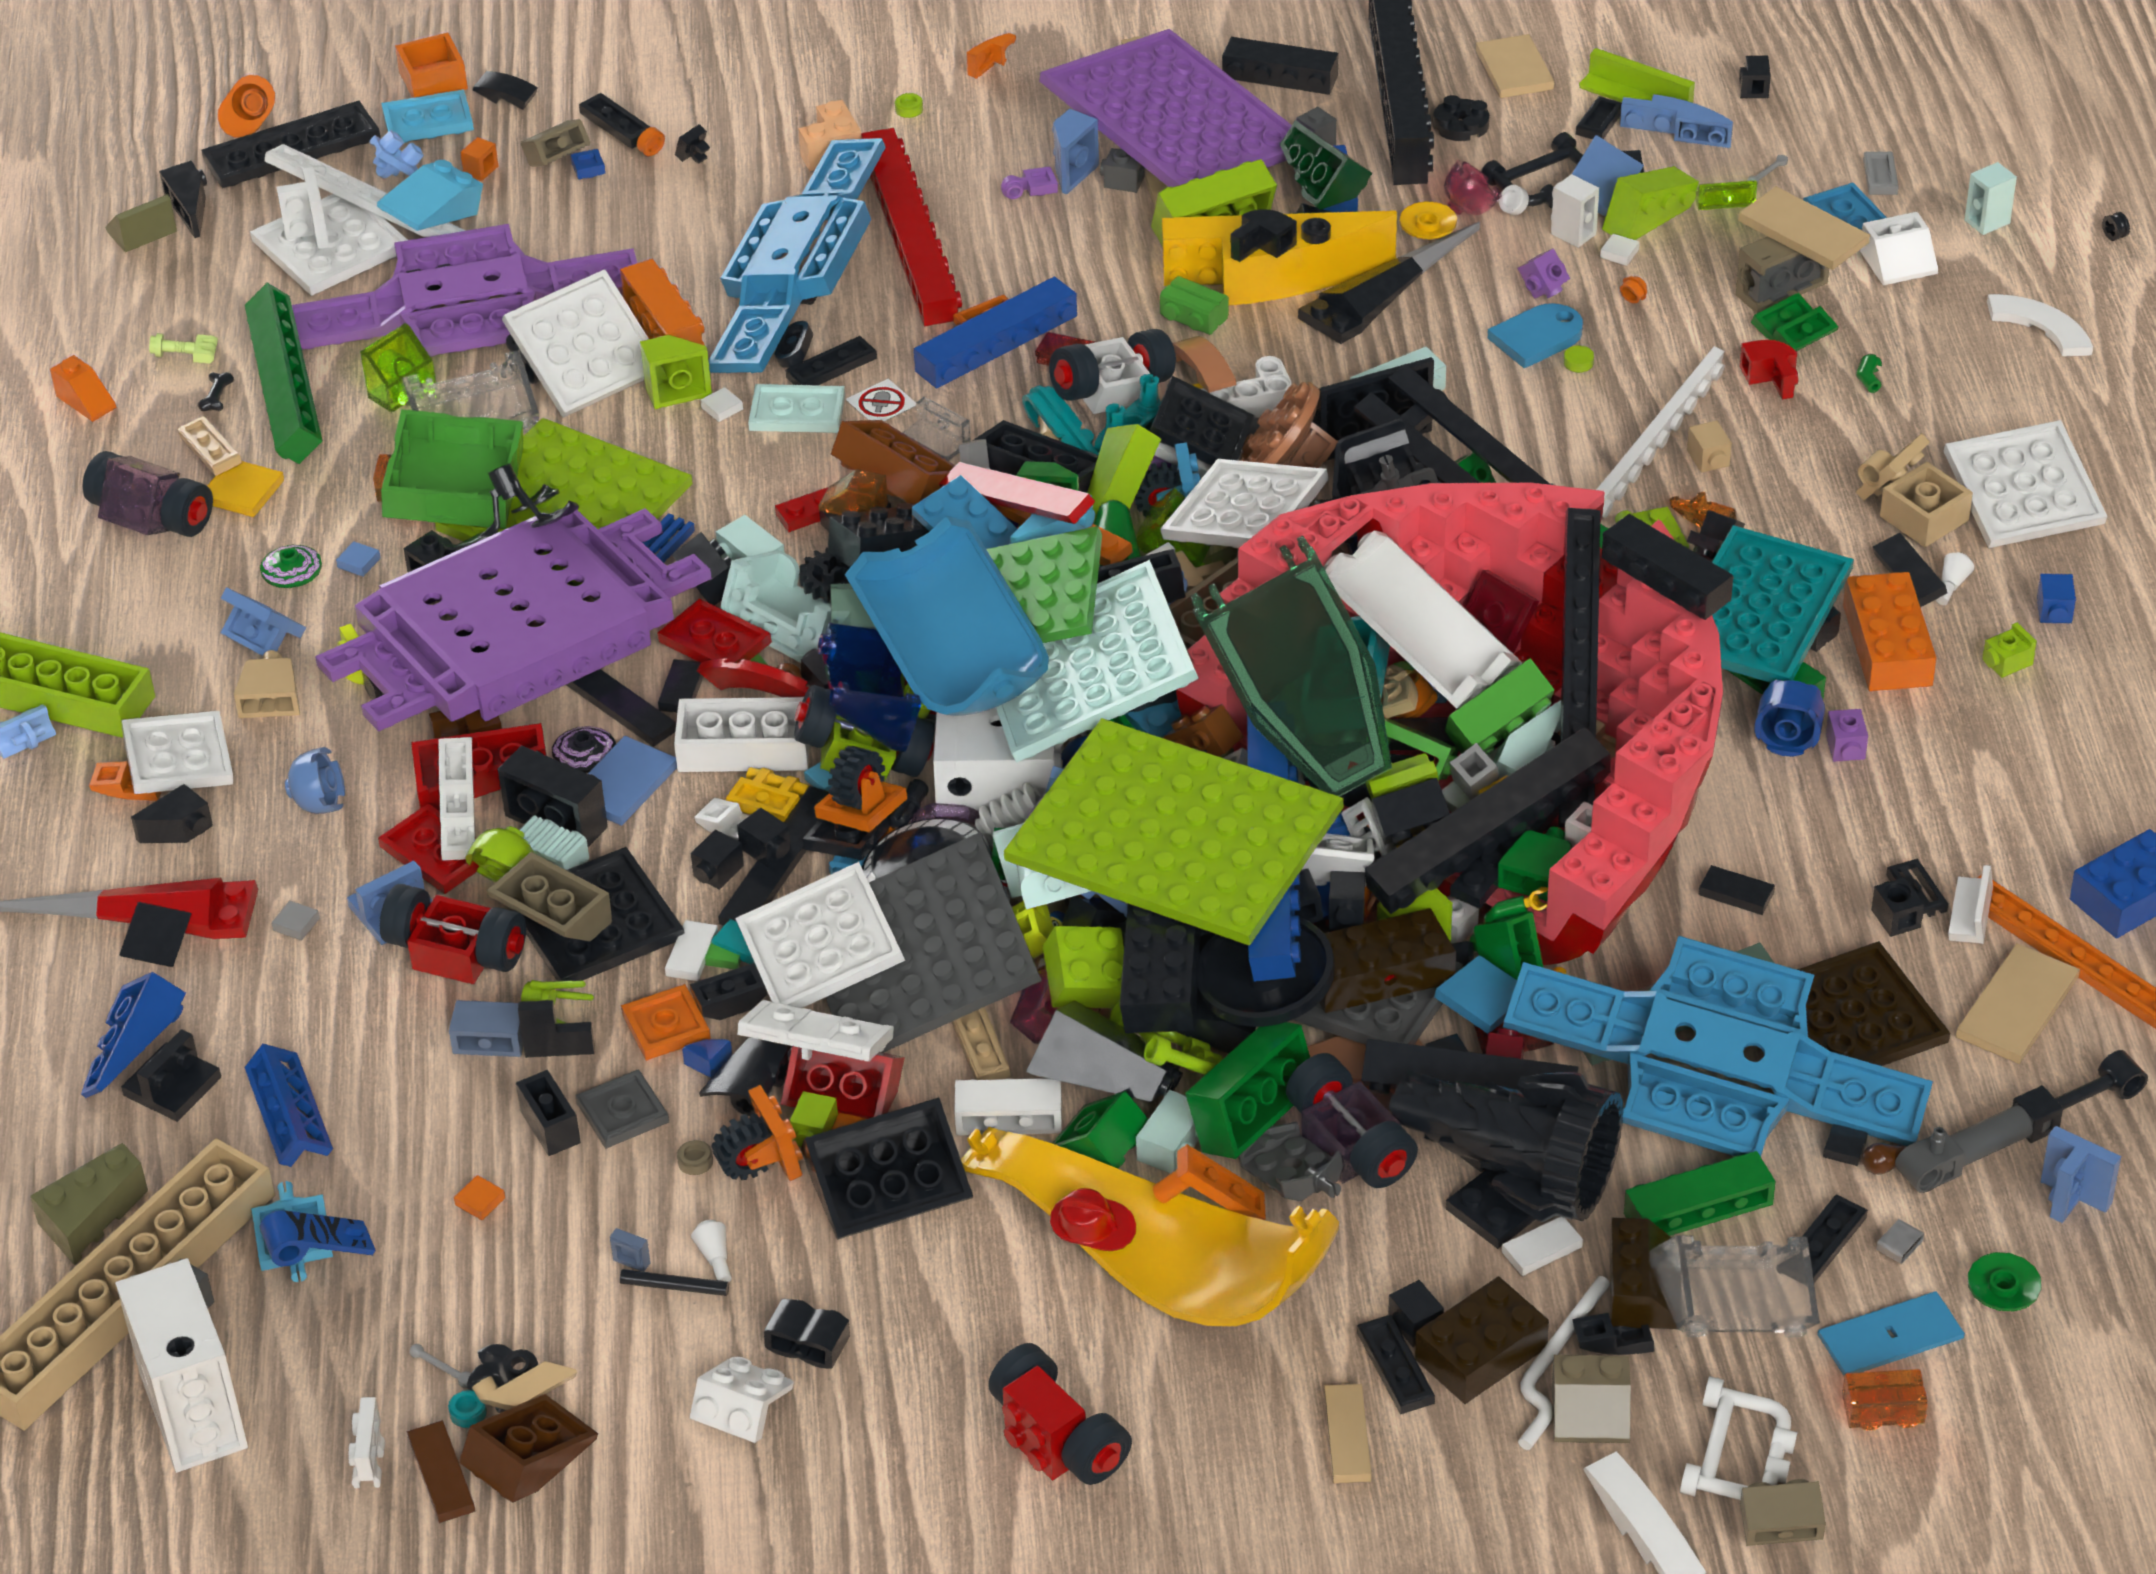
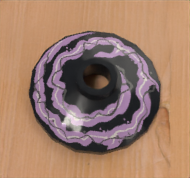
M592 726L576 727L565 731L556 739L552 746V756L554 760L566 763L584 773H589L616 745V741L609 732L602 728Z

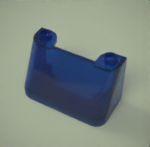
M828 622L826 633L821 634L819 637L818 653L822 654L829 685V705L834 708L835 714L888 749L906 752L921 707L919 695L906 693L904 697L900 680L902 672L877 630Z

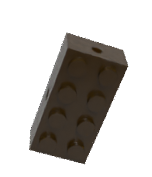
M1429 908L1324 933L1333 950L1335 975L1329 991L1319 1003L1323 1011L1329 1013L1438 987L1455 974L1456 951L1432 909Z

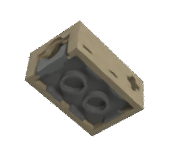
M1767 236L1740 248L1736 296L1753 311L1759 313L1796 293L1802 295L1828 284L1829 268Z

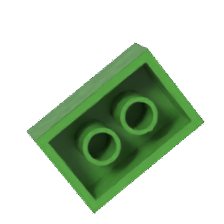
M1530 658L1450 714L1445 733L1454 745L1460 748L1461 754L1477 743L1487 755H1490L1494 752L1495 748L1493 746L1502 739L1506 740L1511 733L1527 721L1538 716L1552 704L1551 698L1555 689Z

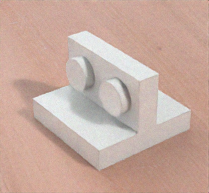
M314 166L302 168L305 182L277 187L286 240L315 235L318 248L329 247Z

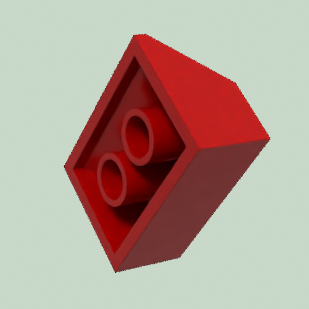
M792 1046L780 1105L796 1108L802 1092L805 1091L836 1098L838 1113L866 1119L886 1114L898 1092L905 1057L878 1052L870 1061H864L812 1050V1057L809 1060L802 1059V1048Z

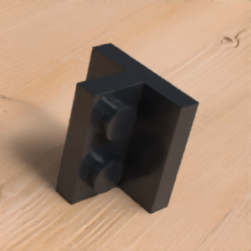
M181 1029L168 1043L165 1042L121 1088L123 1096L178 1122L221 1078V1072L219 1067L198 1058L193 1035Z

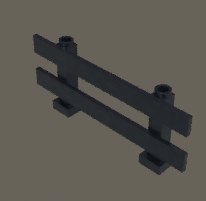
M1406 364L1388 378L1389 383L1415 403L1401 416L1398 415L1372 392L1354 406V410L1374 427L1402 418L1415 461H1421L1424 468H1432L1435 471L1437 480L1441 483L1480 482L1419 432L1433 419L1508 482L1555 485L1546 481L1453 404L1443 391L1435 389Z

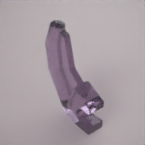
M931 803L920 808L911 817V823L931 818H949L963 821L976 828L975 820L980 818L979 810L966 805Z

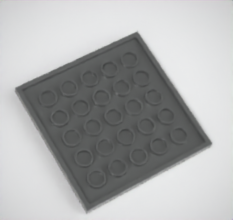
M981 832L869 882L905 961L826 997L832 1015L893 1026V1039L882 1051L884 1053L1042 981Z

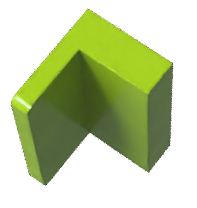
M1423 753L1386 765V767L1365 777L1364 781L1372 800L1373 798L1434 778L1438 779V772L1434 762H1430L1427 754Z

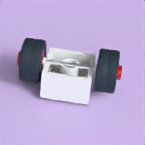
M1149 329L1132 334L1128 342L1123 337L1085 345L1074 344L1060 347L1051 355L1049 373L1053 388L1062 399L1066 401L1083 399L1092 413L1097 414L1106 412V407L1113 403L1119 404V407H1129L1139 398L1140 377L1144 374H1152L1153 377L1157 376L1159 383L1169 380L1175 371L1176 355L1171 339L1163 330Z

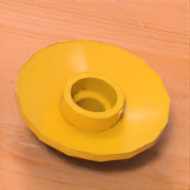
M1424 201L1406 207L1400 214L1399 223L1402 230L1413 237L1436 239L1450 234L1456 228L1457 216L1447 205Z

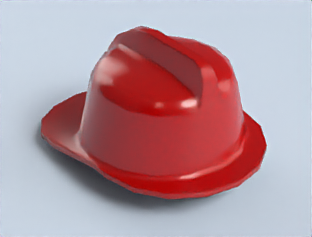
M1080 1188L1072 1191L1056 1203L1051 1212L1050 1224L1057 1236L1062 1240L1103 1251L1123 1249L1132 1242L1136 1234V1221L1133 1214L1124 1205L1106 1199L1098 1191L1090 1188Z

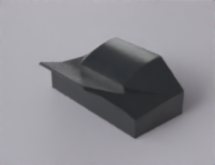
M754 963L690 984V991L703 1017L723 1020L752 1010L767 995V989Z

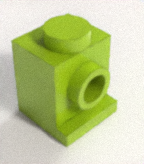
M2016 622L2012 624L2010 630L1985 640L1982 659L1988 667L1992 668L2003 678L2033 665L2037 641Z

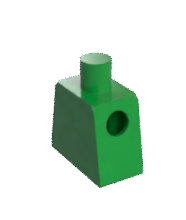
M1558 827L1548 828L1546 834L1531 830L1525 831L1498 863V887L1530 896L1533 891L1540 887H1548L1549 869L1572 849V844L1565 840V832ZM1548 891L1538 894V898L1547 901Z

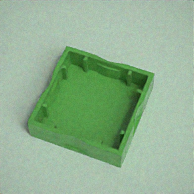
M401 409L394 437L395 449L388 461L381 489L382 517L489 528L494 523L493 501L489 491L495 488L488 472L511 463L516 476H518L523 453V421L486 417H457L445 413ZM498 496L500 529H506L513 497L503 500L502 496Z

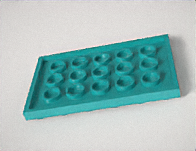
M1733 525L1712 562L1733 575L1731 601L1712 615L1719 632L1721 668L1770 683L1775 680L1793 681L1853 569L1854 559Z

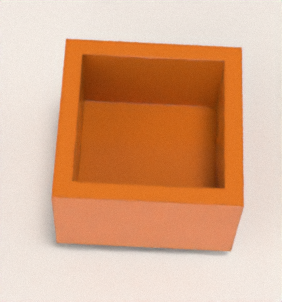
M448 32L395 45L399 73L412 98L468 89L464 61Z

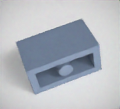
M456 1000L449 1027L453 1054L521 1057L523 1040L518 1015V1003Z

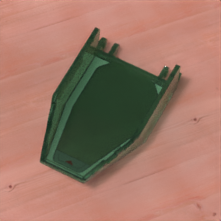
M1302 535L1297 538L1298 546L1302 553H1305L1307 561L1296 566L1289 548H1286L1284 545L1279 549L1290 570L1225 604L1213 583L1208 586L1209 592L1219 608L1207 613L1202 598L1195 593L1191 595L1195 608L1192 611L1253 726L1321 791L1340 797L1392 769V762L1375 662L1316 552Z

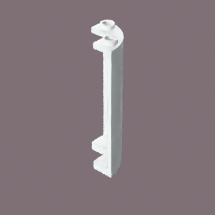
M1375 530L1369 532L1360 539L1357 545L1358 549L1353 555L1339 553L1332 556L1324 566L1325 571L1321 574L1326 585L1456 709L1462 707L1522 664L1506 646L1386 533Z

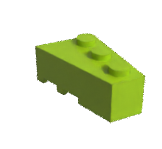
M1675 166L1617 178L1602 230L1610 235L1616 234L1633 240L1640 238L1691 208L1696 198L1699 181Z

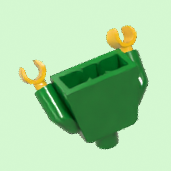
M1548 887L1536 889L1527 898L1521 895L1496 903L1484 915V922L1474 927V934H1472L1469 940L1473 943V951L1516 980L1518 979L1523 962L1543 967L1533 912L1528 911L1527 908L1532 907L1537 911L1547 908V903H1542L1538 898V894L1548 891ZM1555 967L1552 969L1553 971L1560 972L1563 974H1566L1567 972L1566 969H1564L1563 967Z

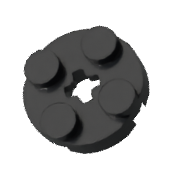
M1455 95L1447 96L1444 98V102L1439 104L1434 110L1433 127L1434 129H1439V135L1453 141H1469L1471 135L1478 133L1479 138L1489 129L1490 114L1487 110L1488 105L1482 100L1474 101L1460 99Z

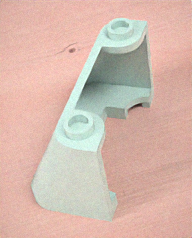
M780 550L732 560L721 601L722 610L770 632L772 643L769 646L800 663L803 656L809 650L818 649L831 638V603H824L822 598L814 600L812 593L805 594L804 589L797 585L800 570L793 557Z

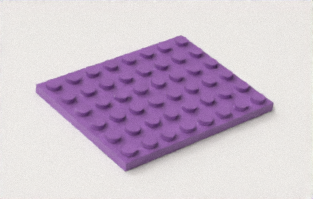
M1170 29L1040 73L1039 82L1075 111L1098 119L1099 131L1168 187L1186 184L1192 179H1201L1213 175L1219 170L1232 169L1247 161L1253 162L1262 159L1267 168L1287 161L1280 143L1292 125Z

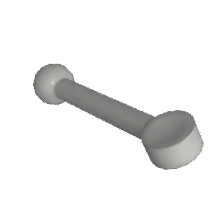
M1778 155L1776 162L1758 175L1750 176L1747 180L1750 187L1757 186L1760 179L1778 166L1787 165L1788 157Z
M420 1344L411 1346L410 1355L413 1358L424 1359L458 1379L461 1387L467 1388L470 1372L461 1373L425 1352Z

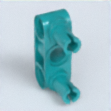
M1144 374L1140 377L1139 398L1127 409L1124 406L1119 407V404L1116 403L1109 404L1106 407V427L1097 436L1094 446L1098 452H1100L1107 428L1139 424L1148 431L1150 430L1161 400L1158 398L1159 378L1157 376L1153 377L1152 374Z

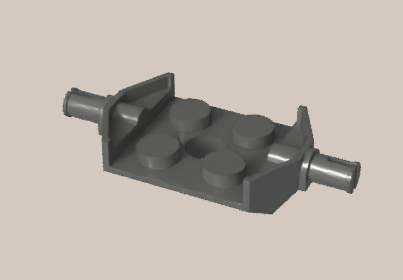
M1298 1122L1270 1127L1239 1156L1243 1169L1286 1199L1303 1201L1313 1193H1319L1320 1191L1325 1192L1331 1198H1335V1195L1338 1196L1341 1192V1186L1336 1183L1343 1169L1340 1152H1335L1336 1154L1332 1157L1300 1134Z

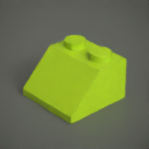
M671 335L640 341L645 388L654 409L701 399L712 394L708 351L705 345Z

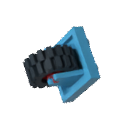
M1187 442L1175 444L1178 465L1171 464L1170 468H1168L1167 462H1161V467H1157L1156 463L1151 464V470H1147L1135 496L1137 509L1139 512H1143L1144 517L1148 518L1151 514L1152 520L1157 521L1158 516H1162V521H1167V516H1172L1201 480L1199 473H1193L1199 471L1196 454H1189Z

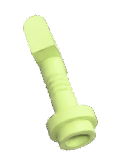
M157 333L156 336L150 337L149 352L155 354L156 357H162L163 352H185L193 354V362L212 363L218 339L211 335L197 334L195 342L164 340V334Z

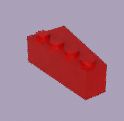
M542 723L443 737H472L474 799L501 789L498 768L521 745L547 756ZM442 738L411 742L420 808L429 803L440 811L439 739Z

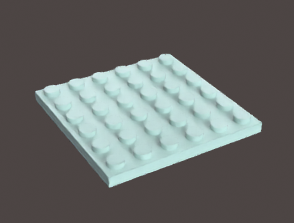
M1150 560L1098 583L1092 634L1043 643L1049 656L1048 671L1030 688L1014 699L996 707L1011 753L1017 763L1026 758H1031L1056 744L1064 743L1069 738L1082 732L1094 729L1101 718L1111 720L1117 716L1125 715L1132 709L1148 702H1153L1169 692L1183 688L1189 683L1198 680L1199 677Z

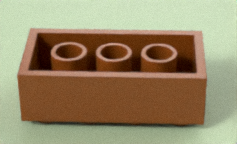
M882 420L842 421L831 451V455L839 459L843 467L858 471L863 474L862 478L864 480L882 486L886 494L899 497L906 501V503L911 504L919 503L942 488L939 483L956 466Z

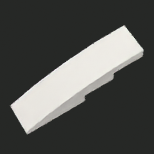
M472 737L439 739L442 860L466 859L465 856L475 841Z
M1617 1451L1583 1469L1622 1536L1627 1533L1629 1534L1646 1565L1652 1562L1659 1574H1706L1695 1553L1663 1506Z

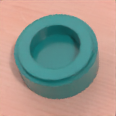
M472 1390L461 1391L455 1394L448 1404L451 1421L462 1428H470L471 1425L483 1421L487 1414L486 1404L480 1402Z

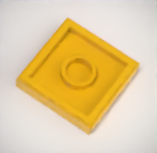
M242 461L241 464L215 476L207 486L212 492L214 507L255 517L283 483L284 475L281 471Z

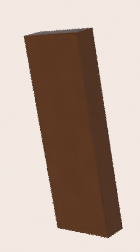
M443 1420L407 1431L408 1440L439 1523L476 1512L473 1499Z

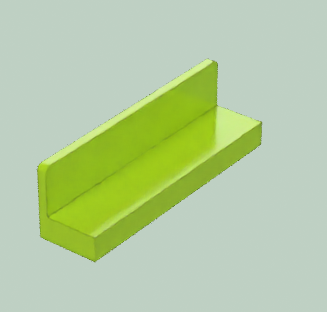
M1595 48L1590 53L1589 73L1579 83V88L1618 102H1622L1623 97L1652 101L1653 94L1692 103L1694 99V81Z

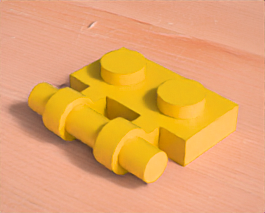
M750 767L746 778L740 777L727 795L726 801L739 803L741 811L750 815L759 808H762L782 822H785L799 802V795L803 796L810 785L800 782V779L794 776L782 777L776 775L771 769Z

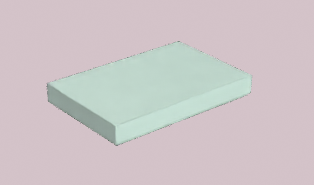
M755 384L748 422L749 431L838 433L845 399V386Z

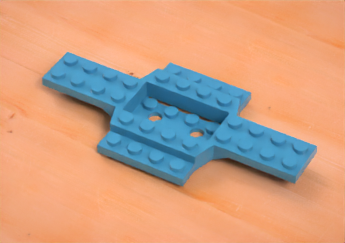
M1682 936L1677 938L1669 966L1650 991H1621L1523 962L1503 1022V1028L1627 1064L1629 1095L1623 1113L1624 1124L1732 1156L1757 1151L1761 1157L1767 1137L1787 1111L1832 1125L1836 1124L1867 1132L1869 1136L1909 1146L1917 1141L1933 1081L1831 1052L1808 1038L1806 1003L1814 979L1813 974ZM1679 1026H1689L1694 1030L1695 1037L1691 1041H1681L1676 1037L1675 1030ZM1748 1046H1757L1762 1049L1764 1057L1760 1061L1753 1062L1744 1056L1743 1051ZM1652 1053L1657 1057L1676 1060L1689 1064L1694 1068H1703L1717 1072L1728 1078H1737L1751 1082L1762 1088H1771L1775 1095L1645 1056Z

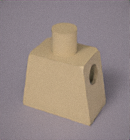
M269 650L263 654V659H249L245 662L234 691L239 718L300 715L291 659L282 658L279 652Z

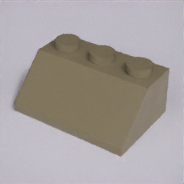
M533 852L529 853L487 890L489 897L567 938L591 941L612 922L608 892Z

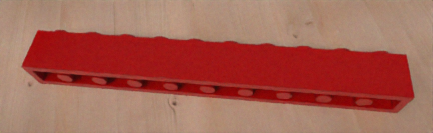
M894 128L861 133L862 139L882 138L886 147L870 178L923 325L925 327L953 322V315L958 313V308H962L961 294L959 290L955 291L954 275L949 273L946 255L942 256L940 238L935 239V225L933 221L929 222V209L927 204L923 205V193L921 187L917 188L915 171H911L909 155H905L903 139L897 137Z

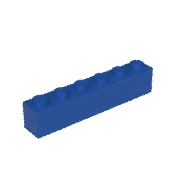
M1054 276L913 348L915 372L937 389L1077 317V293Z

